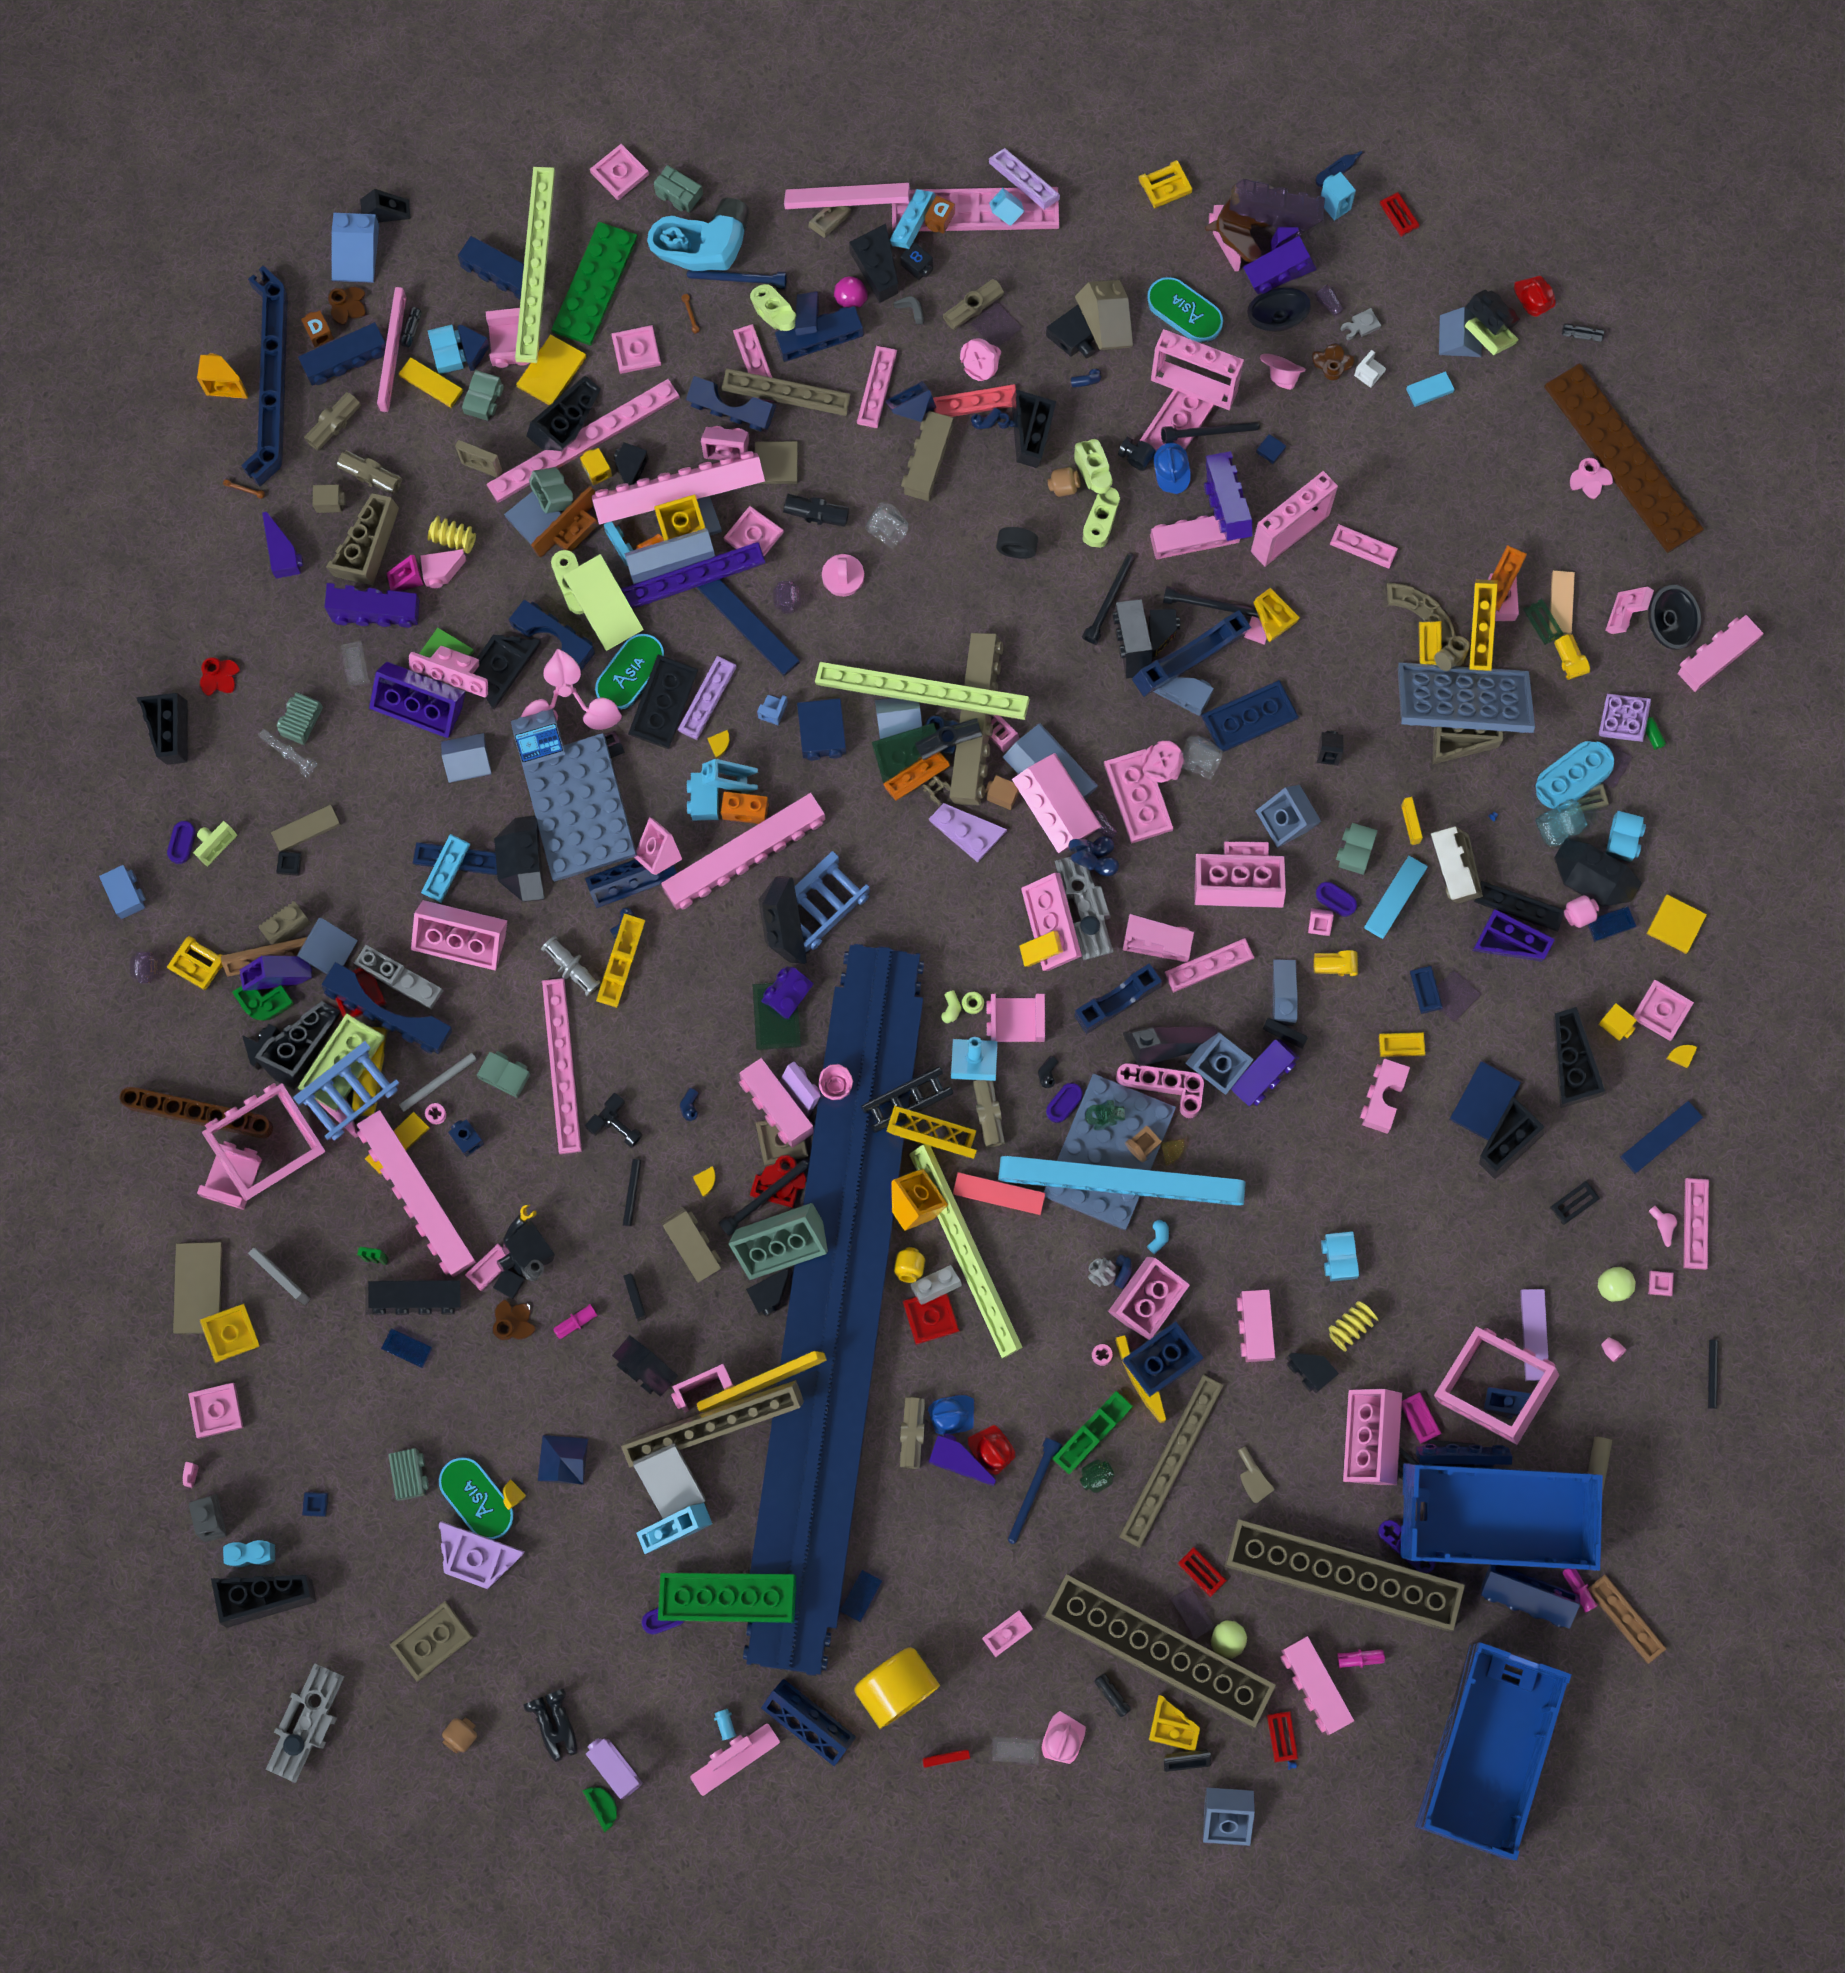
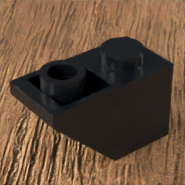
M1291 1353L1286 1358L1289 1361L1287 1363L1289 1369L1294 1374L1298 1372L1303 1378L1301 1382L1309 1392L1313 1390L1317 1393L1339 1374L1324 1356Z

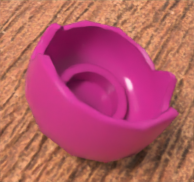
M852 276L844 277L835 285L834 297L837 303L843 307H861L867 300L868 291L863 282L858 278Z

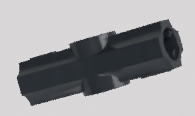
M788 493L783 513L802 517L808 523L817 522V525L827 523L846 527L849 508L828 504L821 498L812 497L807 499Z
M975 718L952 726H944L939 731L916 742L915 745L922 759L926 760L956 744L982 737L978 719ZM947 731L954 733V738L950 742H944L942 738L943 734Z

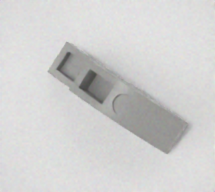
M365 945L354 962L356 966L389 987L430 1009L434 1007L443 993L442 988L404 968L403 965Z

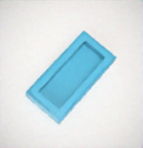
M1445 371L1407 386L1406 390L1414 407L1453 393L1454 387Z

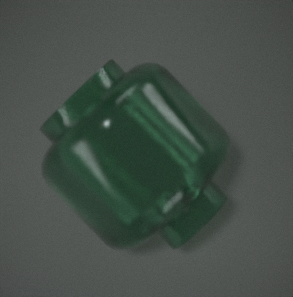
M1096 1459L1082 1468L1080 1482L1086 1491L1090 1489L1093 1493H1099L1113 1484L1115 1473L1108 1461L1105 1460L1103 1462L1101 1459Z

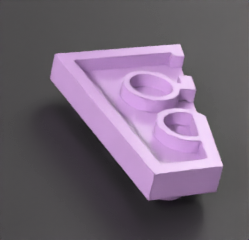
M944 803L929 818L933 825L976 862H979L1007 832L1005 828Z

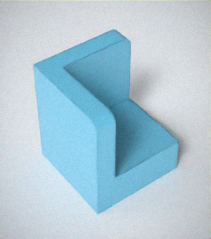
M1004 188L989 202L992 213L1009 226L1024 212L1022 202Z

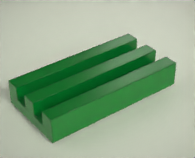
M361 1246L358 1248L357 1255L363 1261L370 1262L371 1260L376 1264L380 1262L383 1265H387L389 1257L380 1249Z

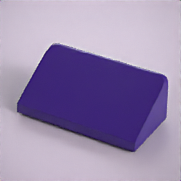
M1278 227L1270 242V250L1273 251L1294 239L1298 233V228Z

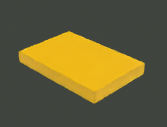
M550 334L538 352L537 363H531L516 385L519 389L550 406L561 396L586 359V354Z

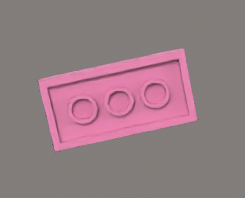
M1173 390L1140 441L1150 444L1157 451V449L1164 445L1161 439L1162 427L1172 426L1177 430L1200 428L1215 405ZM1194 437L1178 438L1173 443L1181 445L1186 450Z
M1146 749L1104 761V766L1131 844L1173 831L1158 783L1149 780L1141 768V759Z
M1053 873L1022 887L1034 939L1051 931H1058L1063 949L1062 953L1041 961L1042 970L1050 971L1082 957L1060 873Z

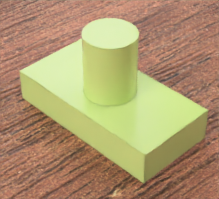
M224 821L213 832L203 827L197 833V837L203 843L193 853L208 867L235 839L237 834Z

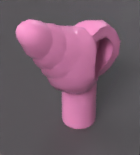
M1654 1206L1649 1210V1213L1657 1220V1226L1662 1235L1665 1246L1669 1247L1673 1230L1677 1226V1220L1674 1215L1670 1213L1663 1214Z

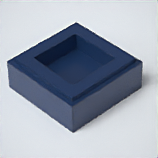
M1269 434L1257 448L1256 453L1274 464L1286 449V445Z
M304 1492L302 1516L326 1517L328 1493Z

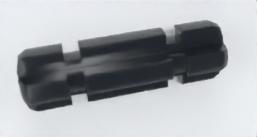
M411 307L409 310V317L406 319L402 331L403 335H401L399 340L400 345L409 348L412 344V338L419 323L417 321L420 320L422 314L419 308Z
M1565 323L1562 328V335L1568 337L1573 335L1574 338L1586 340L1593 338V341L1601 342L1604 337V330L1599 328L1593 330V327L1580 325L1573 327V324Z
M1101 1674L1095 1679V1684L1099 1689H1103L1102 1693L1112 1707L1115 1706L1117 1708L1115 1710L1120 1717L1125 1716L1130 1712V1706L1127 1702L1124 1703L1122 1701L1124 1698L1113 1683L1110 1685V1679L1107 1675Z

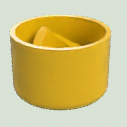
M908 1647L883 1662L856 1684L854 1691L879 1729H882L931 1695L940 1687V1684L914 1648Z

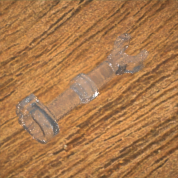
M265 729L258 734L262 741L281 752L285 759H291L298 764L301 774L306 778L317 767V762L312 758L304 759L294 752V748L284 745Z

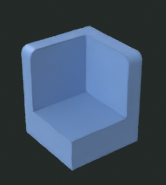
M767 695L764 704H760L757 711L758 719L779 725L788 703L787 696L782 695V698L779 699Z

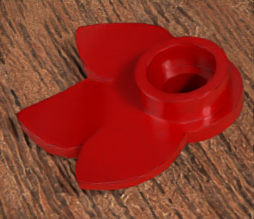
M214 657L207 658L201 666L203 676L200 679V686L202 691L207 696L212 695L216 689L224 693H232L235 689V682L232 676L240 671L237 664L231 660L220 661ZM211 666H216L215 671H209V668Z
M789 1155L780 1156L775 1164L769 1165L763 1170L760 1179L761 1185H773L797 1165L795 1159ZM782 1164H788L790 1169L784 1170L781 1166ZM804 1173L799 1174L779 1190L776 1196L779 1199H784L789 1196L793 1187L804 1189L806 1183Z

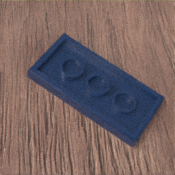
M1280 680L1201 715L1220 754L1299 718Z

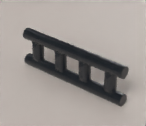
M938 1066L861 1105L862 1111L864 1113L871 1111L877 1123L871 1125L873 1132L877 1133L887 1128L891 1116L885 1118L879 1106L891 1101L893 1107L904 1108L899 1096L908 1091L911 1092L916 1103L904 1109L919 1112L952 1095V1088L948 1086L943 1089L937 1078L943 1074L942 1069ZM929 1081L935 1093L923 1098L918 1086ZM899 1112L896 1123L907 1118V1115Z

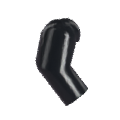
M1052 1055L1048 1057L1038 1070L1039 1081L1044 1088H1052L1055 1085L1052 1070L1059 1061Z

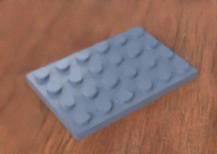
M1399 663L1398 682L1401 724L1534 733L1535 721L1529 671L1492 669L1491 671L1469 670L1470 667L1454 666L1449 671H1444L1437 665Z
M603 733L564 745L565 755L523 767L553 881L566 879L637 856L608 745Z
M1093 1074L1057 1161L1151 1170L1161 1144L1142 1163L1129 1151L1125 1142L1128 1139L1131 1140L1145 1126H1148L1163 1141L1176 1107ZM1046 1186L1044 1190L1045 1198L1125 1231L1140 1197L1139 1195Z

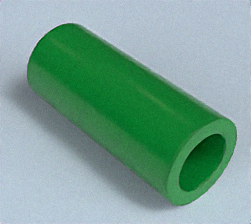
M1648 718L1645 732L1654 750L1664 747L1666 742L1654 718Z

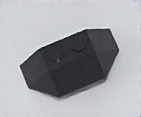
M536 816L515 818L494 838L498 882L522 902L545 900Z
M1565 839L1554 857L1563 884L1582 896L1589 897L1590 900L1594 899L1602 907L1631 902L1642 884L1628 866L1587 843Z
M777 876L758 899L765 942L788 962L805 964L807 960L793 877Z

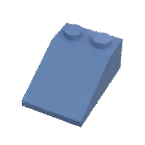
M333 213L332 281L374 283L379 223L375 214Z

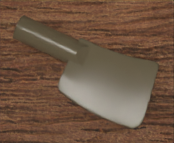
M1245 1446L1239 1449L1238 1453L1248 1470L1242 1473L1240 1477L1247 1494L1254 1503H1258L1274 1491V1487L1263 1476Z

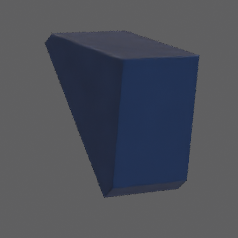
M458 325L469 369L474 371L490 347L488 339L463 325Z

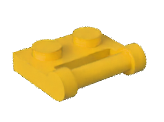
M1177 160L1171 162L1165 168L1148 175L1142 174L1138 177L1154 209L1192 193V187ZM1172 173L1175 174V176H1172L1170 178H1167L1163 181L1151 185V182L1163 178Z
M188 936L167 968L206 991L218 971L223 967L221 962V956L223 955L214 953L197 943L195 938ZM194 950L212 961L213 964L211 967L187 954L188 951Z

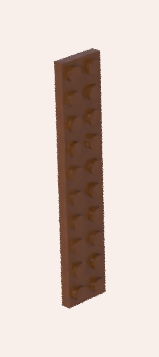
M1580 363L1545 384L1544 388L1602 466L1609 470L1613 481L1667 553L1703 532V527Z

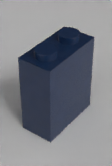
M840 698L797 703L803 759L807 758L809 761H816L823 756L835 759L842 757V754H846Z

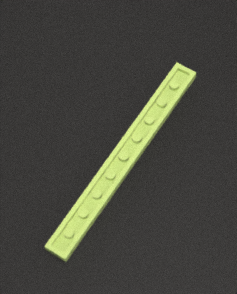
M533 167L515 354L516 362L537 363L555 179L554 168Z
M823 662L819 663L815 679L816 685L1023 720H1025L1030 701L1028 696Z
M924 1144L909 1155L916 1170L924 1169L948 1204L937 1217L1002 1358L1007 1357L1023 1347L930 1145Z

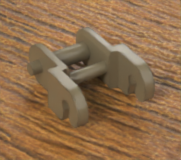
M934 776L928 785L923 784L922 786L924 788L923 791H928L931 794L930 799L940 807L942 804L935 797V794L942 788H946L949 791L951 786L946 781L942 783L939 780V776ZM938 783L940 786L933 792L930 788Z

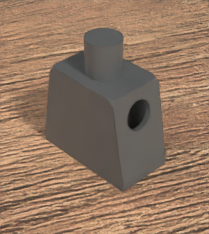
M218 1494L189 1502L195 1533L203 1542L227 1536Z

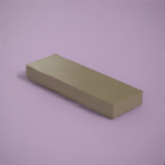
M329 805L271 832L279 851L284 852L340 826V822L332 806Z

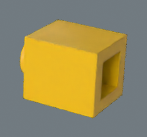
M599 448L588 450L580 457L581 464L593 486L612 477L611 469Z
M1615 1003L1598 1025L1620 1041L1623 1036L1628 1038L1636 1029L1633 1024L1637 1019Z

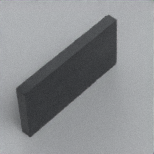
M658 654L628 735L669 749L698 669Z

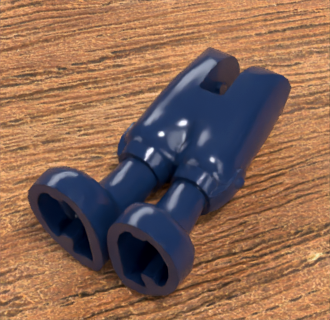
M1101 836L1094 842L1087 839H1072L1069 841V851L1077 852L1071 855V860L1074 863L1089 870L1094 869L1102 876H1113L1118 871V861L1111 857H1105L1114 849V842L1111 838Z

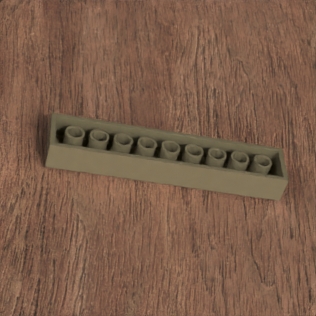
M1239 1519L1234 1527L1224 1567L1448 1632L1454 1631L1465 1586L1457 1582Z
M1067 1574L1044 1617L1251 1728L1256 1727L1276 1686L1268 1680Z

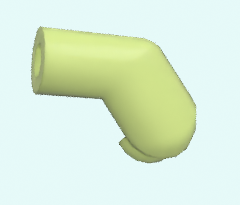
M952 990L944 994L948 1007L946 1012L942 1013L941 1018L945 1023L957 1020L961 1012L960 1002L955 991Z

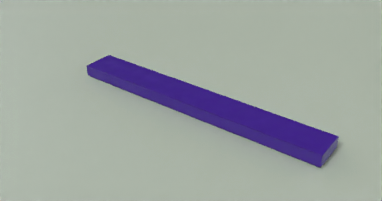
M756 542L622 588L621 591L630 607L634 609L760 566L766 562L760 544Z

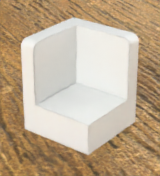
M1373 350L1357 366L1354 375L1370 388L1386 371L1384 366L1373 359L1375 355Z

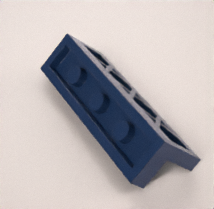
M634 859L586 877L585 880L595 907L599 908L660 885L677 874L675 866L672 865L655 875L644 866L636 868L642 864Z
M782 1679L761 1707V1709L834 1767L856 1739L854 1734L785 1679ZM772 1700L781 1706L782 1711H777L770 1705ZM790 1717L797 1718L800 1725L793 1724ZM808 1731H813L817 1734L818 1740L812 1739ZM827 1746H832L839 1752L836 1757L827 1750Z

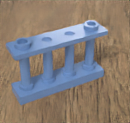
M833 851L795 886L797 904H801L822 925L814 934H811L801 924L802 936L806 940L804 942L806 952L810 949L815 950L821 944V938L857 904L862 905L869 898V886L866 884L863 888L859 889L838 869L839 857ZM827 874L833 875L853 895L845 905L822 883V878ZM811 889H816L838 910L829 920L807 899L806 893Z
M366 1041L293 1097L299 1106L302 1103L305 1106L308 1105L329 1130V1133L325 1135L327 1141L331 1138L335 1141L345 1133L342 1129L384 1096L389 1098L398 1091L396 1086L399 1085V1082L395 1080L390 1084L369 1058L368 1052L371 1048ZM356 1061L365 1066L383 1089L373 1098L351 1072L352 1068L350 1066ZM338 1075L341 1078L344 1077L365 1102L355 1112L333 1086L334 1082L332 1080ZM320 1089L323 1092L326 1091L347 1116L338 1126L335 1125L315 1100L316 1096L314 1094Z

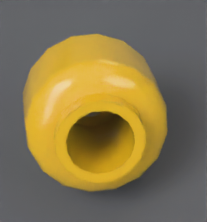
M912 1247L898 1252L894 1272L899 1280L913 1283L920 1279L924 1271L925 1258L919 1253L918 1249Z

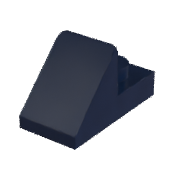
M1488 1387L1484 1410L1507 1419H1512L1513 1416L1518 1417L1531 1394Z

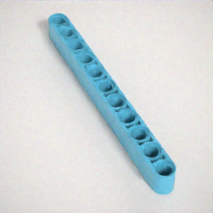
M1012 1156L1000 1157L998 1177L1000 1181L1227 1205H1244L1246 1185L1245 1181L1238 1179Z

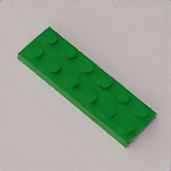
M601 222L597 223L551 329L553 333L590 346L592 345L638 238L636 234Z
M660 1573L658 1620L794 1623L796 1575Z

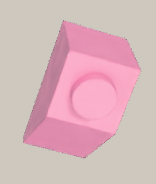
M463 549L420 556L423 580L426 587L440 588L443 584L449 583L466 562Z

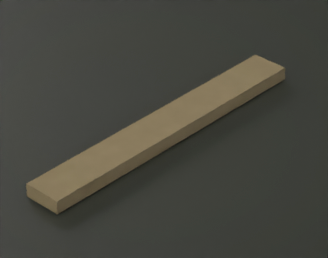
M1203 1374L1119 1538L1138 1548L1141 1547L1223 1384Z

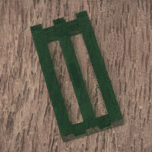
M1541 598L1538 600L1539 602L1536 604L1532 603L1531 607H1526L1523 611L1543 644L1547 645L1562 636L1563 632ZM1540 607L1545 611L1557 633L1553 634L1538 610ZM1533 611L1550 637L1545 638L1531 615Z

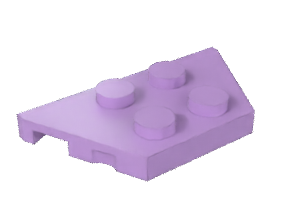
M443 1521L439 1523L442 1538L441 1550L444 1556V1573L488 1589L524 1554V1551L460 1527Z

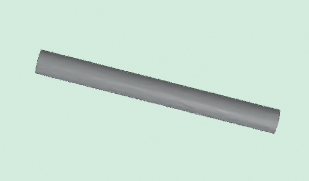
M472 1053L400 1103L399 1106L405 1112L477 1059Z

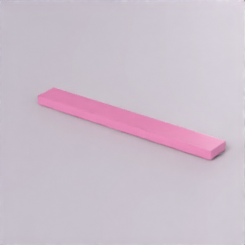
M565 979L544 980L542 985L559 1154L582 1152Z

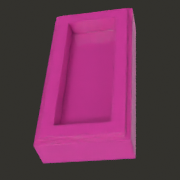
M1420 1392L1402 1401L1401 1408L1420 1444L1441 1434Z

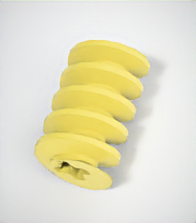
M437 515L430 525L428 541L432 539V542H440L442 546L448 544V547L451 549L456 547V550L463 549L465 553L469 554L475 543L476 533H472L471 526L464 531V524L462 523L456 528V521H452L449 526L447 518L440 523V516Z
M1359 1301L1355 1304L1356 1309L1351 1307L1349 1314L1344 1313L1342 1315L1343 1321L1338 1319L1335 1322L1337 1327L1332 1325L1329 1327L1331 1339L1345 1352L1347 1351L1345 1343L1351 1346L1354 1344L1351 1339L1352 1336L1359 1340L1358 1331L1366 1333L1364 1325L1372 1328L1374 1325L1371 1319L1373 1318L1378 1321L1373 1311Z

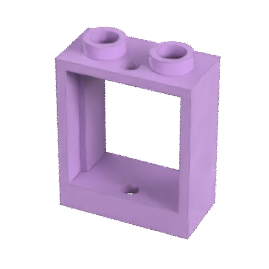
M598 1738L588 1746L587 1757L620 1799H626L643 1784L609 1739L604 1738L602 1740Z

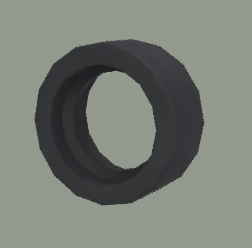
M1002 528L998 533L996 549L1008 557L1019 559L1032 558L1036 555L1038 536L1024 528Z

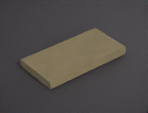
M223 1243L176 1244L173 1334H204L200 1319L221 1312Z

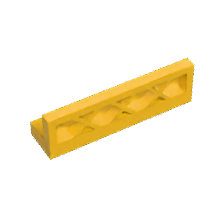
M894 1106L887 1132L974 1159L977 1150L971 1148L976 1130ZM899 1112L906 1114L909 1120L903 1126L895 1125ZM924 1119L929 1128L919 1132L915 1123ZM944 1125L949 1134L939 1138L935 1129ZM962 1131L968 1133L965 1145L958 1144L955 1135Z

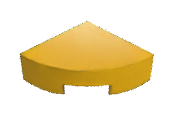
M728 730L707 738L716 759L720 758L728 748Z
M1693 1045L1679 1046L1666 1059L1688 1068L1697 1047Z
M713 1166L693 1176L703 1197L710 1193L715 1183Z
M511 1479L503 1488V1502L508 1510L526 1497Z

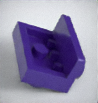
M786 966L778 972L777 980L774 984L765 990L761 1002L772 1007L785 1019H789L814 983L796 968Z

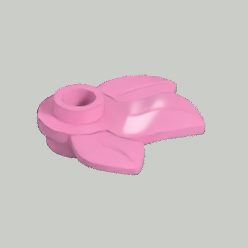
M1594 458L1583 459L1579 464L1578 470L1574 471L1570 477L1571 489L1578 490L1582 488L1584 493L1592 499H1596L1599 496L1602 485H1611L1613 483L1609 470L1600 467V464ZM1590 466L1593 471L1589 472L1585 467Z

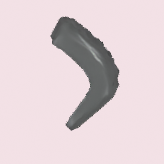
M908 296L893 303L895 308H913L916 325L924 324L923 310L915 297Z

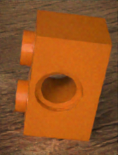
M724 792L721 808L722 819L760 824L767 819L768 797Z

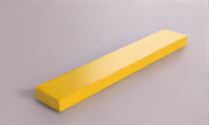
M813 1351L697 1403L698 1410L706 1412L732 1403L827 1361L825 1353Z

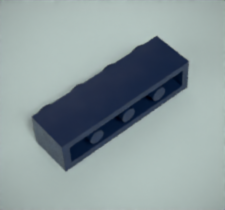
M470 236L458 254L460 266L469 273L472 271L477 273L486 282L492 281L496 283V286L502 291L506 292L509 290L513 292L514 296L521 300L524 264Z
M855 306L850 308L843 307L837 312L820 315L818 317L816 333L796 335L795 327L789 331L778 330L775 332L776 342L784 362L863 337V327Z
M374 322L298 356L311 385H321L328 378L341 376L348 369L353 367L359 368L368 360L383 357L386 344Z
M1490 1564L1481 1586V1596H1484L1486 1600L1493 1603L1500 1602L1514 1611H1524L1535 1619L1542 1618L1548 1620L1560 1628H1571L1580 1606V1595L1500 1565Z

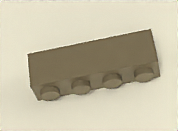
M931 411L928 412L927 418L923 417L920 430H922L921 437H916L914 444L916 452L914 456H910L908 462L910 470L908 475L905 474L902 480L901 487H904V495L929 501L953 428V417Z

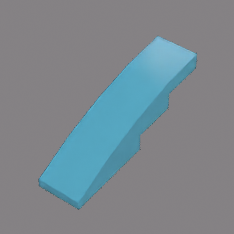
M1408 856L1364 928L1383 939L1428 866Z

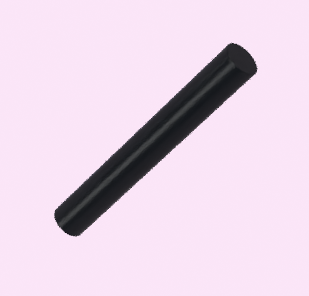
M632 1159L623 1226H632L641 1160Z
M1709 1340L1708 1409H1717L1718 1340Z

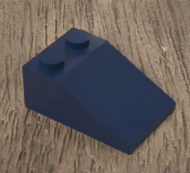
M1175 1321L1123 1358L1122 1361L1147 1395L1151 1397L1196 1367L1202 1361L1203 1356Z

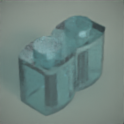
M1573 799L1559 804L1553 810L1545 812L1535 819L1543 842L1549 846L1562 844L1569 835L1580 834L1588 825L1579 802Z

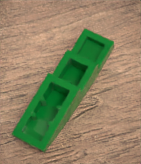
M1115 1391L1052 1459L1070 1474L1133 1408V1405L1118 1391Z

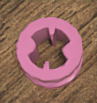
M434 1103L426 1108L425 1117L431 1124H441L446 1119V1111L442 1105ZM437 1108L442 1114L438 1116V1119L434 1120L430 1112H434L433 1109Z
M1105 1344L1097 1345L1092 1352L1093 1361L1100 1366L1108 1364L1112 1359L1111 1348ZM1105 1349L1107 1351L1106 1355H1109L1108 1359L1098 1360L1096 1351L1101 1352Z

